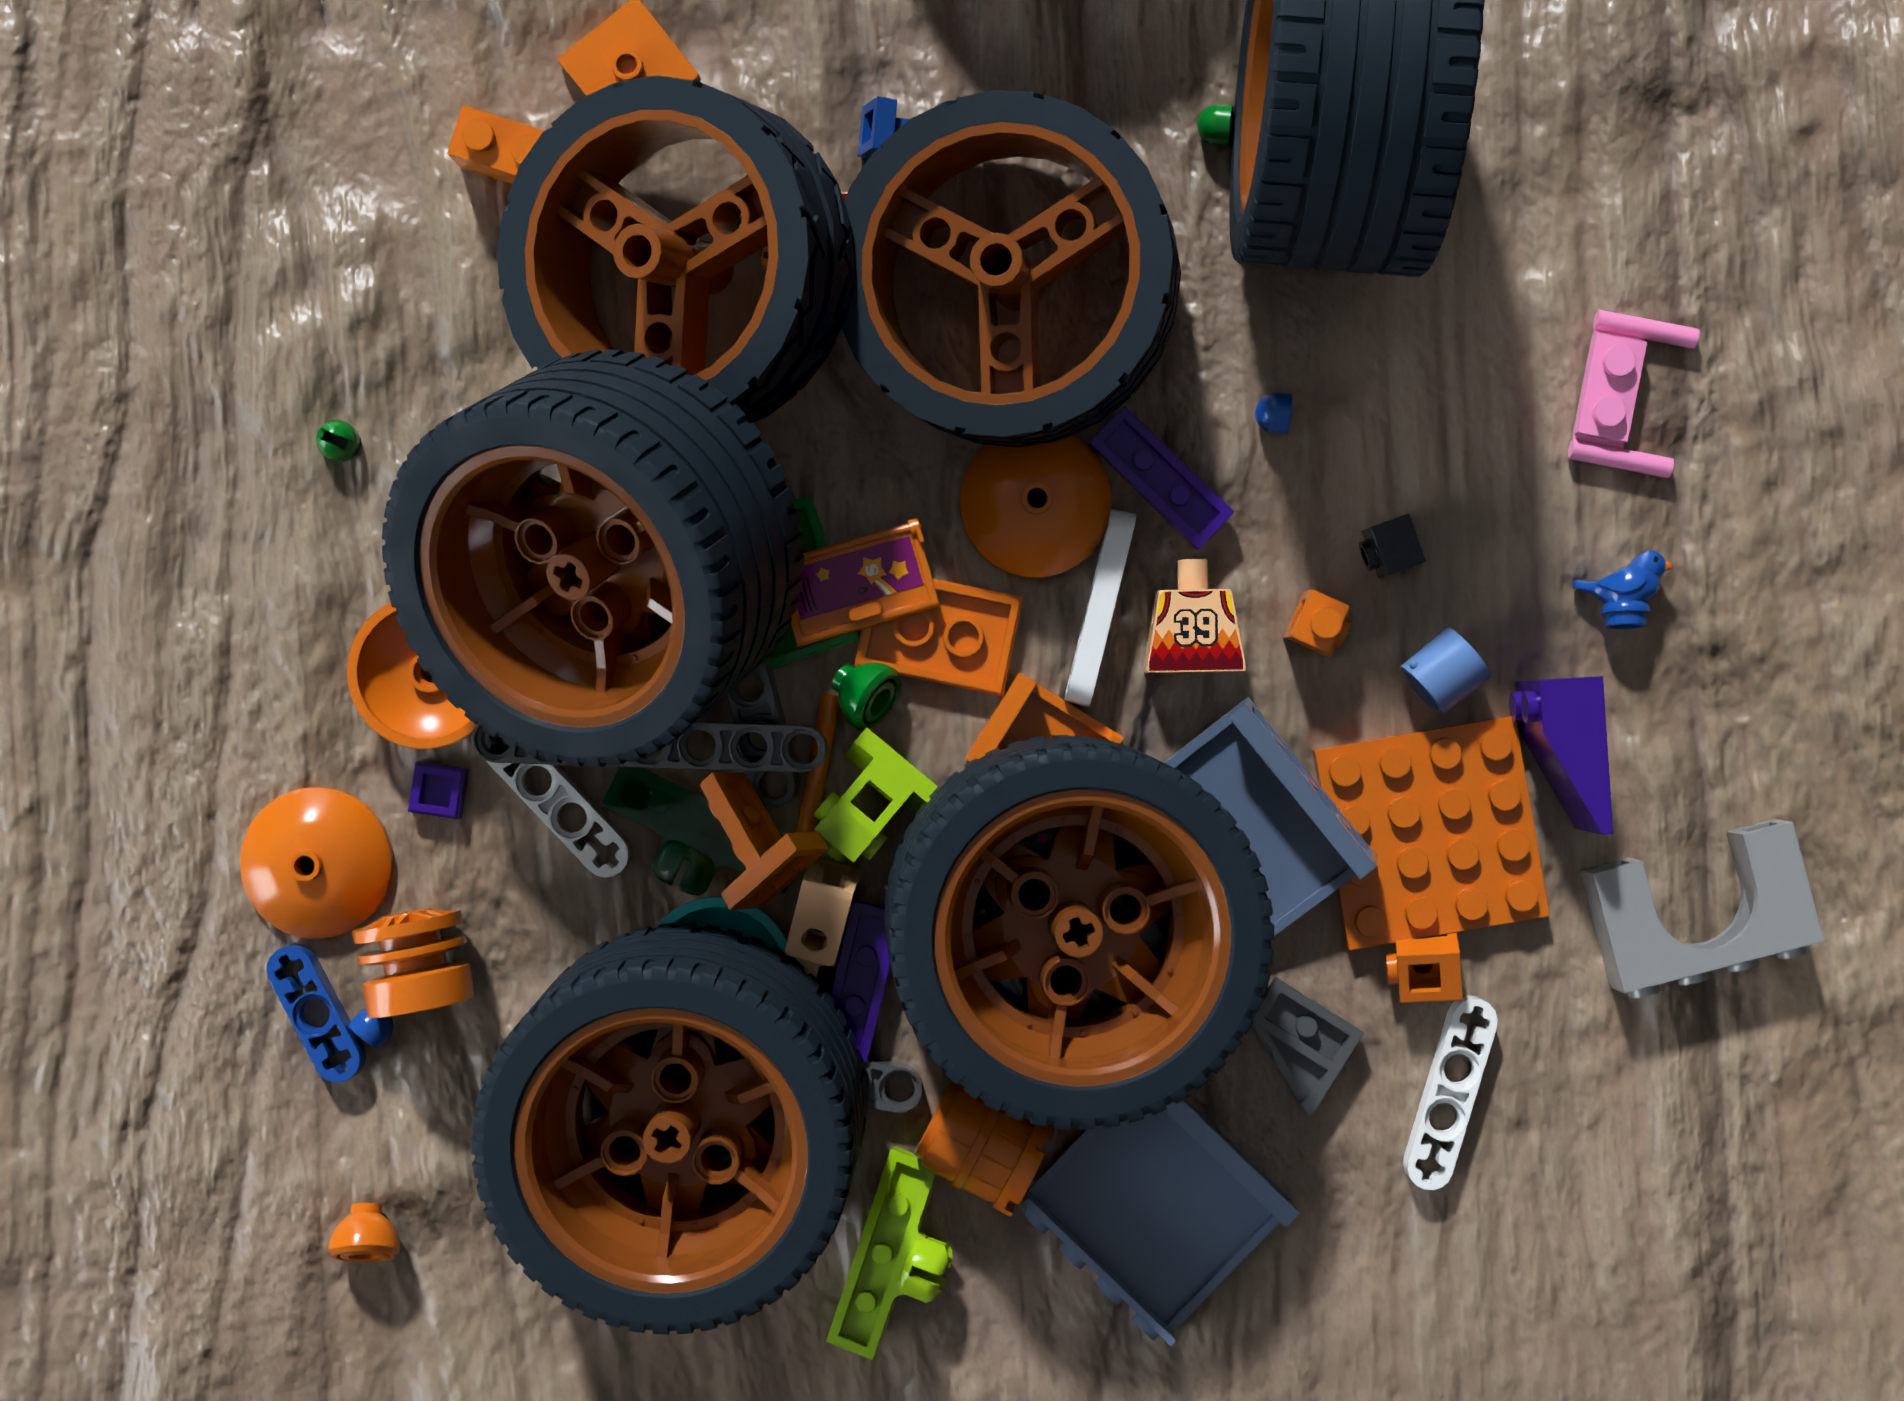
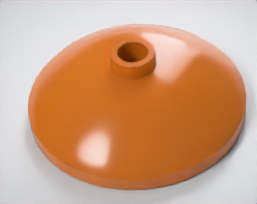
M1073 435L1055 442L1025 447L985 445L970 463L965 473L960 493V510L963 525L977 551L999 569L1010 574L1028 578L1058 575L1084 561L1103 538L1108 527L1107 523L1112 508L1111 487L1102 463L1084 442ZM1032 490L1043 491L1047 498L1046 504L1041 508L1031 507L1027 501L1028 493Z
M391 602L386 604L365 621L350 648L347 662V681L349 692L357 711L375 732L398 745L417 749H431L461 741L472 734L478 724H474L464 715L465 711L460 707L457 709L447 699L448 695L444 690L440 691L433 682L428 680L425 671L417 661L419 656L416 651H411L405 640V637H407L405 630L400 629L395 617L398 614L396 607H392Z
M326 787L298 789L281 795L270 802L258 813L249 826L243 840L240 855V871L243 886L257 912L279 930L293 936L309 939L338 936L355 929L368 920L386 897L394 868L391 841L386 828L376 813L355 796L341 790ZM304 856L310 857L314 862V870L310 875L302 872L300 868V861Z

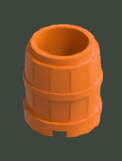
M950 1082L914 1155L923 1159L921 1162L923 1167L951 1183V1186L992 1202L993 1208L1011 1217L1014 1213L1015 1204H1020L1046 1152L1041 1149L1047 1137L1052 1140L1055 1127L1052 1124H1046L1043 1127L1030 1124L1029 1119L1022 1118L1020 1121L1009 1117L1004 1110L999 1109V1111H996L984 1105L981 1098H973L963 1090L962 1085L959 1086Z

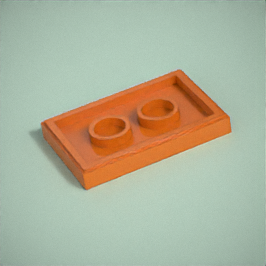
M933 579L940 607L861 629L854 666L864 663L885 664L896 669L900 676L1003 696L1023 597Z

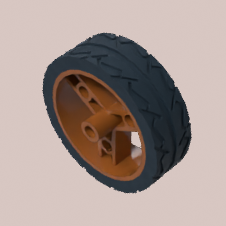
M657 75L614 83L579 99L551 123L552 127L541 134L521 162L506 199L510 204L503 210L497 247L500 289L504 288L502 303L513 338L532 369L535 366L539 369L568 355L583 354L593 350H601L602 352L614 350L599 324L591 296L589 261L592 241L594 240L614 254V261L622 273L628 277L638 279L634 352L643 353L646 358L654 356L667 361V365L676 364L687 369L689 375L694 376L696 374L709 383L708 387L712 390L717 388L728 397L727 402L732 406L736 404L746 414L744 418L749 424L770 416L797 395L796 392L808 384L828 358L844 322L841 318L848 310L854 276L852 232H847L850 219L837 180L820 153H813L812 143L785 119L701 82ZM691 139H715L722 143L742 164L748 174L673 221L619 184L643 159L666 146ZM740 214H741V215H742L741 224H740L739 228L737 229V227H736V226H737V220H738V218H739V216H740ZM709 232L713 237V243L699 240V237ZM768 245L769 257L764 288L751 321L735 344L714 364L705 369L709 295L717 294L728 286L732 280L733 265ZM671 286H672V287H676L675 297H674V305H673V312H672ZM671 334H672L673 340H672V344H671V346H670V345H669V340H670V336H671Z
M992 90L957 97L956 100L945 101L909 119L880 145L882 148L876 150L870 156L851 184L844 201L850 219L847 232H852L854 276L848 310L841 318L844 321L841 328L855 359L879 388L881 387L883 393L916 417L938 430L977 444L1006 447L1038 445L1068 438L1102 422L1131 398V395L1140 388L1158 363L1177 314L1181 268L1176 237L1174 235V227L1148 167L1119 133L1084 108L1035 92ZM1011 157L1049 160L1074 169L1090 180V182L1008 235L999 232L992 233L927 199L935 189L959 172L986 161ZM1081 219L1086 222V230L1080 238L1073 241L1062 239V230L1069 221ZM939 228H950L951 235L949 241L941 248H930L929 240L932 233ZM1127 233L1129 242V279L1121 309L1107 336L1084 362L1061 378L1040 386L1038 300L1041 297L1043 287ZM1050 237L1058 248L1057 251L1038 266H1035L1023 250ZM972 241L976 244L972 247L969 257L970 270L959 263L958 260L964 254L967 243ZM899 249L978 289L981 393L966 391L937 380L912 353L900 329L893 300L894 265ZM996 300L1007 309L1020 310L1019 323L1017 325L1003 324L998 326ZM1012 339L1019 340L1022 348L1018 358L1011 363H1000L998 353L1002 344Z

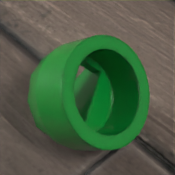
M1217 104L1207 107L1200 113L1197 120V129L1204 142L1214 146H1231L1234 106Z
M332 420L323 424L319 429L316 443L320 453L326 458L337 462H345L352 459L358 453L361 439L358 431L351 424L341 420ZM330 432L335 436L348 439L346 448L343 449L327 442V434Z

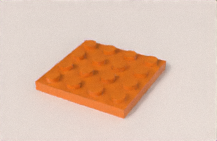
M1512 716L1312 750L1317 782L1377 855V867L1362 879H1359L1356 875L1336 890L1346 949L1350 951L1391 944L1397 940L1432 937L1550 916L1517 722H1512Z

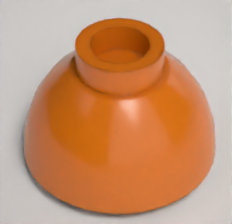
M377 1203L352 1204L350 1215L344 1218L334 1229L327 1253L333 1259L345 1262L387 1261L395 1258L401 1252L398 1233L393 1224L382 1215V1205Z

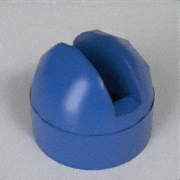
M1276 392L1267 394L1259 400L1255 410V417L1263 430L1288 435L1292 410V394Z
M365 1008L353 1018L348 1027L361 1039L380 1051L390 1039L394 1024L391 1016L368 1018Z

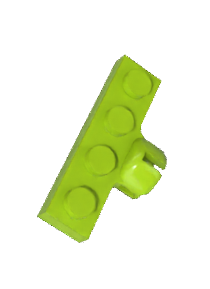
M896 1146L890 1149L826 1342L870 1360H874L878 1355L897 1297L907 1295L925 1303L932 1302L945 1285L947 1277L944 1275L946 1267L951 1268L953 1250L949 1244L927 1236L922 1230V1222L938 1176L921 1165L922 1158Z

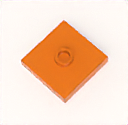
M629 0L557 58L560 65L585 96L611 84L622 83L624 80L657 75L697 82L701 80L698 72L640 0Z

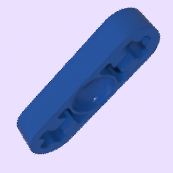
M300 944L289 945L274 952L267 963L268 979L319 1075L327 1081L337 1083L346 1081L358 1074L366 1061L365 1047L359 1036L348 1027L351 1021L315 953L307 946ZM287 955L291 961L300 959L303 962L304 968L298 972L303 986L314 982L317 989L304 993L295 999L292 992L302 989L294 975L285 977L282 969L288 965ZM310 999H319L329 1008V1020L323 1027L310 1025L304 1017V1007ZM338 1026L341 1034H337L331 1039L339 1051L348 1049L351 1053V1058L345 1062L348 1070H345L341 1064L332 1066L329 1058L335 1054V1050L330 1040L328 1039L319 1044L316 1037L325 1035Z

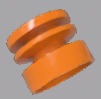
M431 908L411 910L380 917L371 924L352 931L354 944L378 941L380 948L379 950L357 956L358 964L383 965L384 970L383 975L372 978L362 984L368 1018H383L425 1011L462 1002L477 995L471 962H446L445 952L467 943L466 935L442 937L441 929L463 923L461 910L445 911Z

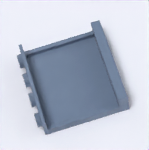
M1249 697L1245 698L1163 762L1181 771L1203 786V790L1211 793L1221 803V806L1229 811L1237 821L1235 826L1244 831L1251 843L1249 845L1251 850L1256 852L1261 867L1259 871L1265 875L1269 890L1266 891V894L1272 902L1273 915L1270 916V920L1274 924V936L1357 875L1359 879H1362L1377 867V855ZM1113 833L1114 846L1117 850L1125 848L1136 864L1149 862L1144 854L1132 843Z
M1187 1099L1178 1104L1172 1102L1166 1106L1167 1110L1154 1116L1152 1113L1143 1115L1144 1119L1137 1122L1129 1123L1127 1120L1120 1122V1126L1104 1128L1101 1125L1095 1126V1130H1082L1031 1182L1023 1197V1204L1027 1207L1023 1214L1029 1222L1043 1234L1050 1229L1064 1242L1059 1248L1077 1268L1082 1269L1087 1265L1100 1277L1096 1282L1097 1286L1113 1303L1118 1305L1124 1300L1137 1313L1133 1317L1137 1326L1152 1340H1155L1160 1335L1170 1346L1176 1342L1174 1331L1279 1223L1286 1228L1300 1214L1294 1203Z

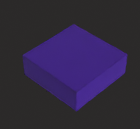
M416 761L408 812L462 819L469 769Z

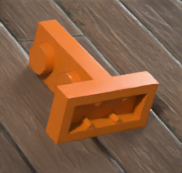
M712 772L699 784L709 801V808L712 814L720 821L732 842L735 855L746 867V870L720 893L729 910L763 908L829 849L819 832L786 833L781 837L745 772Z

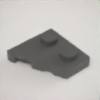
M1275 976L1262 996L1264 1000L1259 1013L1255 1012L1252 1017L1254 1021L1252 1026L1302 1109L1312 1116L1364 1032Z

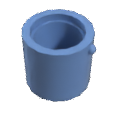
M1450 627L1444 628L1399 667L1404 678L1414 691L1440 716L1447 715L1491 677V672L1478 653L1461 635Z

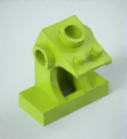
M866 727L844 755L863 772L841 797L832 792L813 814L821 821L814 830L821 834L829 848L826 853L839 863H845L848 859L854 863L860 855L869 861L888 839L881 830L898 809L903 805L915 815L922 804L927 805L931 800L929 796L938 787ZM867 783L891 802L875 822L851 803Z

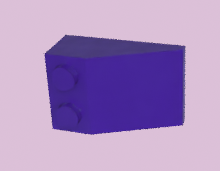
M1603 676L1515 681L1516 691L1511 692L1509 695L1510 716H1512V722H1518V732L1574 828L1601 835L1613 834Z

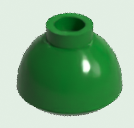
M864 663L857 667L846 664L835 674L832 681V689L838 693V703L843 716L854 728L859 731L865 730L866 727L870 729L879 724L889 713L900 689L899 673L896 669L880 663Z

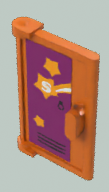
M918 518L907 520L908 523L801 553L805 556L804 570L800 573V576H803L801 592L797 595L799 602L796 611L791 615V625L798 647L940 607L922 545L924 543L923 527L919 523Z

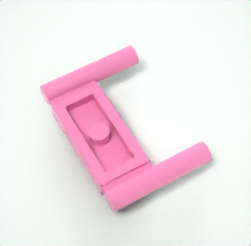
M1598 309L1593 321L1594 330L1589 347L1572 434L1573 437L1568 449V459L1669 478L1674 468L1673 458L1623 449L1624 443L1628 442L1647 347V342L1644 340L1694 349L1698 343L1700 331L1697 328Z

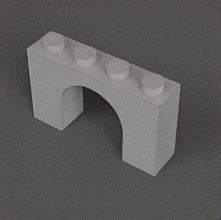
M1773 819L1726 832L1740 883V904L1731 924L1718 936L1701 943H1681L1673 938L1663 927L1656 912L1642 860L1627 857L1580 870L1610 987L1624 994L1628 993L1630 998L1646 997L1660 991L1659 984L1678 980L1679 985L1703 982L1710 978L1709 971L1727 967L1728 972L1753 969L1759 966L1758 958L1776 954L1777 959L1795 958L1809 952L1808 945L1824 942L1793 821Z

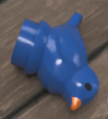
M1654 550L1644 551L1637 555L1630 564L1597 581L1573 580L1572 589L1590 593L1604 603L1601 615L1605 616V628L1647 627V615L1651 613L1648 602L1658 593L1660 577L1665 571L1672 569L1673 564L1666 561L1659 552Z

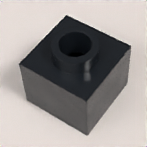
M1409 513L1361 531L1364 537V541L1359 542L1362 559L1369 571L1376 570L1378 578L1426 562Z

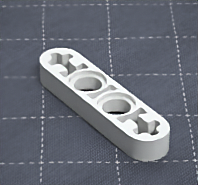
M1111 508L1107 523L1108 527L1103 537L1064 701L1087 707L1090 706L1137 515L1134 513Z
M487 732L485 733V744L493 752L492 749L496 746L497 742L492 735ZM486 761L590 872L599 877H613L624 871L630 864L632 850L627 838L558 765L520 764L513 775L508 767L516 763H493ZM533 766L544 767L551 775V787L543 795H535L528 791L525 786V775ZM568 803H577L586 812V824L577 832L566 830L560 823V811ZM597 823L603 828V831L594 836L605 846L616 843L619 847L615 854L616 859L619 861L617 866L610 862L601 866L596 860L600 855V850L592 841L587 842L584 849L577 842L579 839L590 834Z
M1463 996V1000L1454 1001L1447 1012L1404 1154L1403 1166L1405 1173L1416 1186L1424 1190L1442 1188L1449 1182L1453 1174L1497 1030L1498 1018L1496 1011L1488 1002L1477 996ZM1474 1006H1478L1477 1014L1484 1018L1482 1027H1472L1468 1039L1473 1044H1478L1476 1052L1462 1044L1452 1043L1454 1036L1464 1041L1467 1025L1460 1021V1017L1463 1012L1471 1013ZM1456 1054L1467 1056L1471 1064V1071L1468 1077L1459 1082L1448 1080L1444 1073V1065L1447 1059ZM1449 1103L1455 1108L1456 1120L1449 1129L1436 1130L1430 1124V1112L1437 1104ZM1424 1133L1438 1141L1448 1142L1447 1148L1436 1144L1433 1158L1440 1164V1168L1438 1171L1430 1170L1427 1177H1423V1172L1416 1166L1418 1159L1426 1160L1429 1157L1432 1147L1427 1140H1422Z

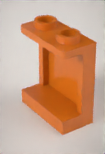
M1018 672L965 759L971 762L975 758L980 759L985 756V753L996 748L1002 750L1007 748V744L1016 741H1027L1029 738L1044 736L1047 739L1052 738V735L1090 736L1094 739L1101 738L1121 744L1124 737L1037 684V682L1026 675Z

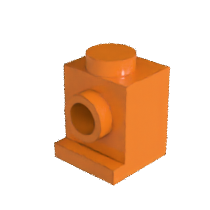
M1313 589L1304 591L1283 638L1322 656L1331 658L1335 647H1341L1352 622L1348 619L1351 613L1348 611L1350 606Z
M1457 932L1446 934V936L1395 941L1396 953L1386 954L1388 984H1398L1400 1003L1463 1000L1461 960Z

